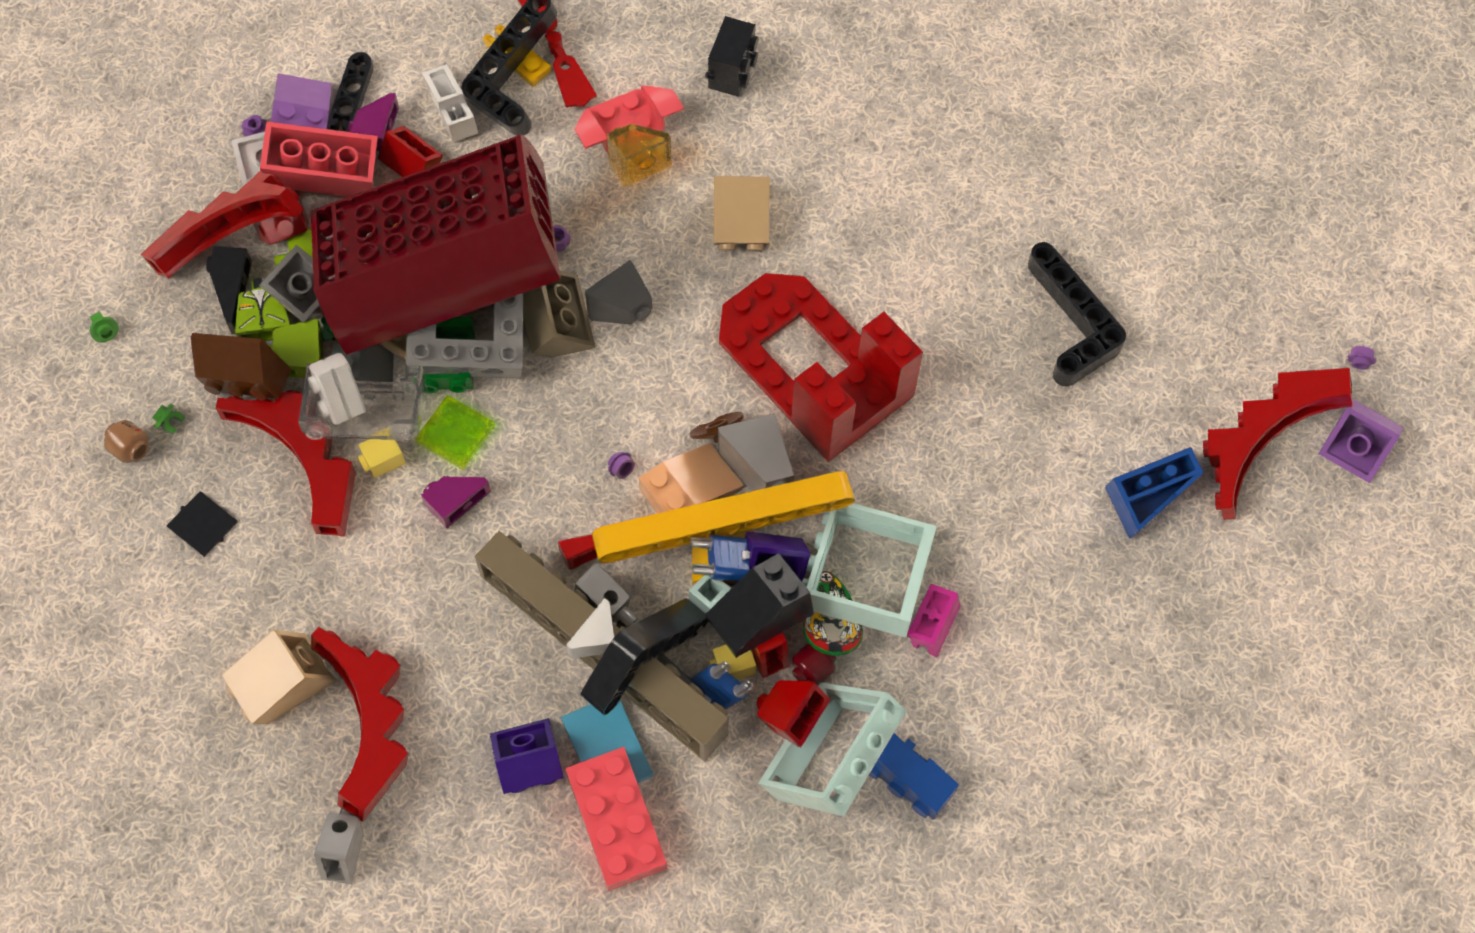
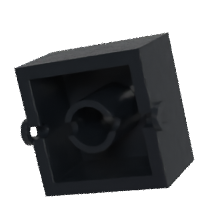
M727 16L724 17L708 57V72L705 73V77L708 79L709 89L739 97L741 89L747 88L750 79L749 68H754L758 59L756 48L759 37L755 36L756 24Z

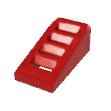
M592 534L558 541L559 551L570 570L598 558Z

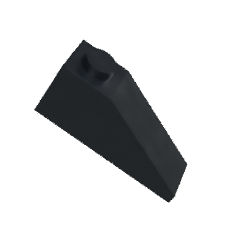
M213 246L212 256H208L206 261V270L210 273L231 334L236 335L238 296L241 292H246L252 260L247 248Z

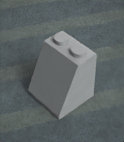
M775 413L718 427L719 455L752 491L794 482V472Z

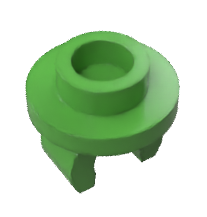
M100 311L89 316L93 322L89 332L95 341L107 342L117 335L119 326L113 318L103 317Z
M170 403L167 407L162 404L152 419L156 421L154 424L155 428L162 424L163 429L167 433L174 434L176 429L170 425L169 420L175 418L182 422L185 417L180 412H170L174 407Z

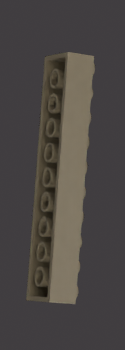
M498 531L475 555L480 576L566 647L567 643L589 618L595 608L588 604L589 599L580 590L576 589L573 591L566 586V580L558 572L553 571L551 573L544 568V562L532 552L527 554L522 550L521 543L510 534L505 536L502 532ZM613 624L614 637L625 627L621 626L618 628ZM602 655L580 657V659L594 670ZM657 657L641 665L623 695L705 762L728 736L729 718L727 717V711L716 702L712 704L703 697L704 693L695 684L690 683L688 685L681 680L680 673L672 665L667 664L664 666L657 660Z

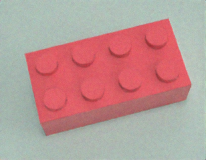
M266 121L260 172L274 174L283 183V187H290L293 190L349 197L372 189L378 136Z
M621 747L565 768L608 891L666 870V859L625 748Z

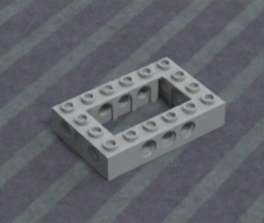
M523 293L493 303L494 328L492 340L436 339V324L408 333L406 337V375L469 372L472 377L520 379L523 364Z

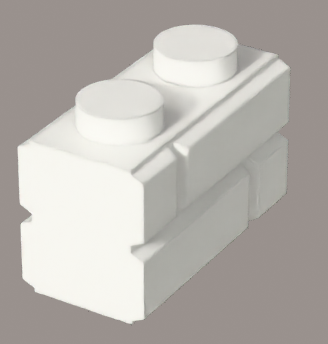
M336 353L327 357L326 360H320L309 366L312 376L308 377V382L314 394L319 393L321 401L317 402L323 418L329 417L332 423L337 425L349 420L350 417L353 418L365 413L366 409L350 365L341 353Z

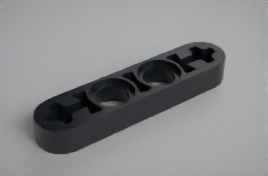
M357 52L348 59L327 122L328 130L338 131L340 127L339 121H341L343 131L348 132L350 121L354 120L357 110L361 109L373 73V63L367 53ZM361 62H365V65H362L360 68V75H357L358 70L356 65H360ZM352 83L361 85L360 89L355 92L346 90ZM345 105L353 107L352 112L348 114H342L339 110Z

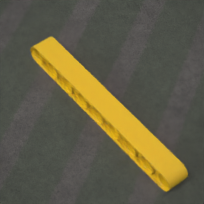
M838 471L605 525L595 529L592 532V537L599 562L612 563L690 544L691 537L727 536L845 508L853 504L855 498L847 472Z

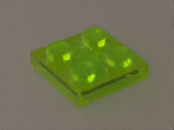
M447 395L418 433L415 442L459 469L464 470L494 429L495 422Z

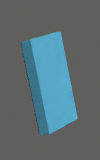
M621 701L607 715H603L590 704L561 717L580 762L624 747L637 783L653 777V772Z

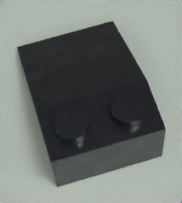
M778 553L753 567L705 616L737 658L814 615L809 590Z

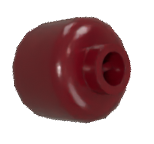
M807 643L792 657V664L795 669L791 672L797 681L815 682L819 686L821 682L835 671L836 666L834 662L837 658L834 655L824 654Z

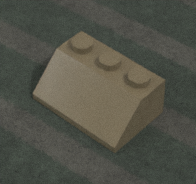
M560 270L561 280L523 293V317L533 354L552 358L595 348L578 275Z

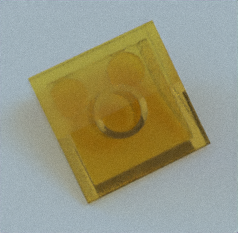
M629 124L624 127H617L611 133L606 134L609 164L623 187L672 166L671 137L668 133Z

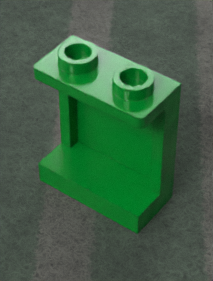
M454 317L436 323V339L475 340L473 317ZM469 372L413 375L416 390H421L424 393H435L438 389H449L451 392L461 393L466 391V389H473L474 377Z

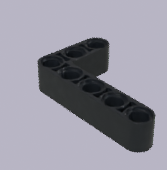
M527 0L466 76L461 85L463 94L474 107L516 136L520 134L526 135L530 131L531 119L519 104L499 90L555 21L557 10L552 0ZM542 6H547L544 11L538 12ZM531 26L528 31L522 32L525 27ZM514 47L511 52L505 53L508 48ZM498 67L494 73L488 74L492 68ZM481 88L479 93L472 95L475 89ZM501 102L497 109H492L494 104ZM516 117H522L518 123L512 124Z
M1039 242L1031 250L1028 269L1086 337L1058 357L1053 370V379L1057 384L1071 386L1115 358L1121 352L1126 339V332L1060 253L1050 243ZM1037 258H1043L1046 261H1040ZM1054 278H1060L1063 282L1056 281ZM1071 298H1077L1081 302H1075ZM1089 318L1096 319L1098 323L1091 322ZM1106 339H1112L1116 343H1110ZM1084 353H1090L1094 358H1089ZM1062 367L1070 368L1073 372H1066Z
M685 598L622 629L608 645L580 695L600 713L607 715L618 704L641 665L698 635L696 631L701 626L705 627L708 623L705 613L689 599Z

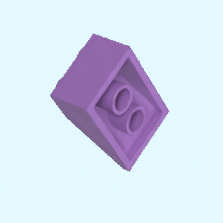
M278 73L271 122L327 129L331 83Z

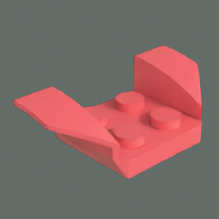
M641 85V89H635L593 107H587L574 130L585 149L602 143L606 152L613 154L661 135L662 130L665 128L664 117L684 110V107L672 89Z

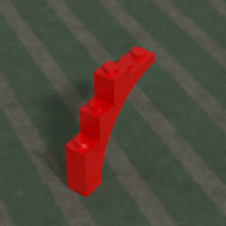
M258 172L237 193L233 194L223 191L200 213L188 210L140 255L158 275L169 279L199 253L235 231L273 217H296L304 209L298 202L300 198L297 193L290 187H283V183L277 176Z
M1350 368L1278 373V383L1273 384V399L1243 401V412H1238L1239 428L1208 429V440H1203V455L1209 458L1211 467H1215V481L1220 483V492H1215L1216 510H1221L1224 520L1236 519L1237 501L1244 477L1255 458L1271 440L1286 428L1309 416L1332 409L1353 406Z
M288 390L282 392L279 399L275 398V402L269 399L244 400L238 396L217 398L216 410L221 419L244 423L263 430L281 441L297 457L305 469L310 482L313 502L311 525L315 533L345 536L356 471L352 462L345 458L334 457L332 460H329L333 438L328 427L317 423L306 426L310 408L306 395L296 390Z
M318 626L311 634V649L329 662L344 680L354 699L360 719L361 741L359 752L351 774L338 792L337 806L364 822L407 766L408 752L405 747L396 740H389L403 722L404 708L394 697H386V694L399 679L401 665L398 664V661L388 653L382 654L376 649L368 658L360 648L356 646L350 647L342 642L341 638L333 631H325Z

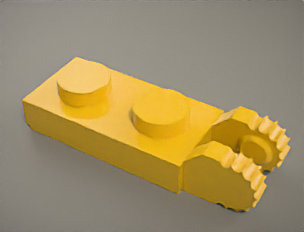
M499 24L494 30L499 36L506 27ZM490 34L483 37V42L489 48L496 40ZM514 47L508 48L505 53L511 52ZM531 50L514 72L534 87L552 71L550 64Z

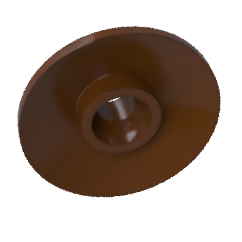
M742 412L721 415L710 423L697 426L689 435L692 439L713 438L714 443H718V427L741 422L744 415Z

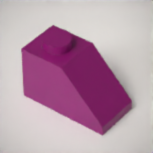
M389 93L357 110L354 120H351L349 123L348 132L378 136L376 151H380L386 131L393 129L399 110L396 93Z
M443 476L437 482L429 483L421 494L424 506L446 528H449L487 496L491 490L489 482L485 477Z

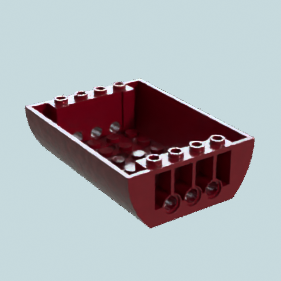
M521 134L311 210L314 292L330 329L346 355L561 280L544 163L531 142Z

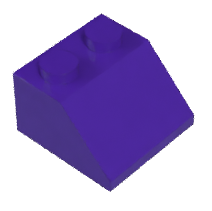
M746 531L745 538L748 551H750L749 571L756 565L779 553L801 582L803 581L811 553L802 538Z
M549 718L490 733L494 760L503 794L510 792L519 793L529 787L540 784L549 785L556 780L564 778Z

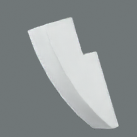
M446 64L422 73L453 143L478 134L474 116L465 102L463 92L448 65Z

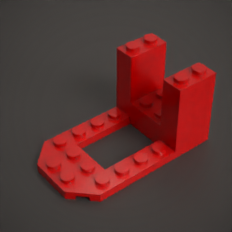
M772 273L763 274L722 305L719 344L827 462L834 459L915 395L923 351L885 311L862 327L860 335L805 276ZM799 316H802L844 360L848 367L832 378L816 362L793 380L761 345Z

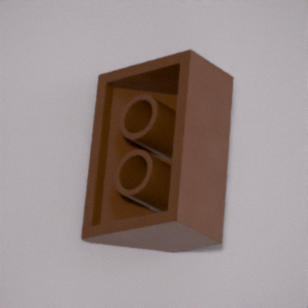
M192 333L191 335L195 377L204 385L206 391L215 395L229 393L233 396L243 397V395H248L262 400L266 399V397L279 399L292 369L262 339Z

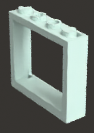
M855 503L845 508L824 512L821 524L826 527L824 532L818 531L814 548L818 549L816 556L811 554L806 572L811 573L809 580L803 578L802 581L811 594L813 611L906 638L937 526ZM837 524L919 546L900 614L817 591Z
M821 682L818 687L825 694L827 693L831 699L801 748L785 739L758 784L779 801L844 816L907 710L887 692ZM842 708L871 713L823 792L795 786ZM774 777H777L779 779V782H775L772 780L774 779ZM835 790L836 794L833 798H830L829 796L832 791Z

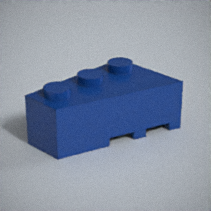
M1189 447L1115 477L1105 486V489L1128 537L1131 538L1204 472L1192 448Z
M893 733L869 776L876 780L881 778L888 784L887 788L893 795L900 799L904 796L913 803L912 808L916 813L924 818L929 816L934 820L955 794L959 784L931 758L926 760L914 751L913 748L916 744L910 739L904 742Z

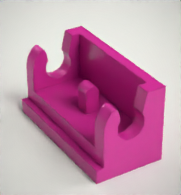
M930 584L907 633V637L910 638L913 647L918 649L919 645H922L928 649L927 652L930 655L938 657L961 607L958 593Z

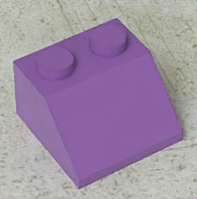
M1353 399V406L1346 407L1318 454L1370 483L1401 435L1403 427Z

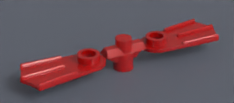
M518 0V2L520 3L521 7H522V6L526 3V1H527V0ZM542 6L538 12L544 11L547 6ZM556 18L544 34L550 52L555 57L553 69L565 107H585L589 101L597 97V94L575 58L566 55L563 49L562 36L559 32L554 31L558 25ZM564 65L570 66L568 69L561 68Z

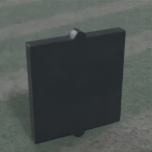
M200 491L186 506H181V511L167 524V528L205 557L218 542L224 541L223 537L238 521Z

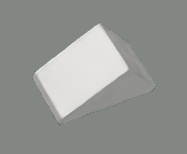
M604 598L567 643L566 648L570 657L580 658L604 654L614 638L610 602Z

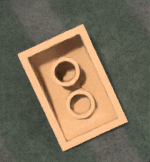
M711 443L663 461L639 477L640 491L656 513L730 497L744 488V485Z

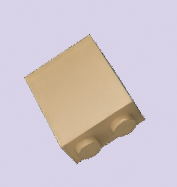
M714 176L713 243L714 245H719V250H736V245H747V250L762 251L763 246H769L770 177Z
M274 629L222 675L227 683L228 692L237 699L242 707L243 716L252 724L267 725L336 681L321 656L311 649V641L305 633Z

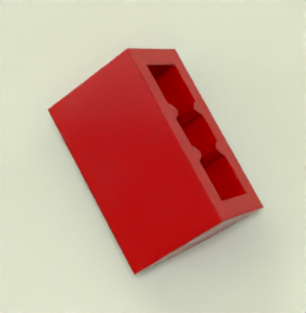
M405 126L386 131L378 155L380 161L402 177L438 165L443 158L440 152Z

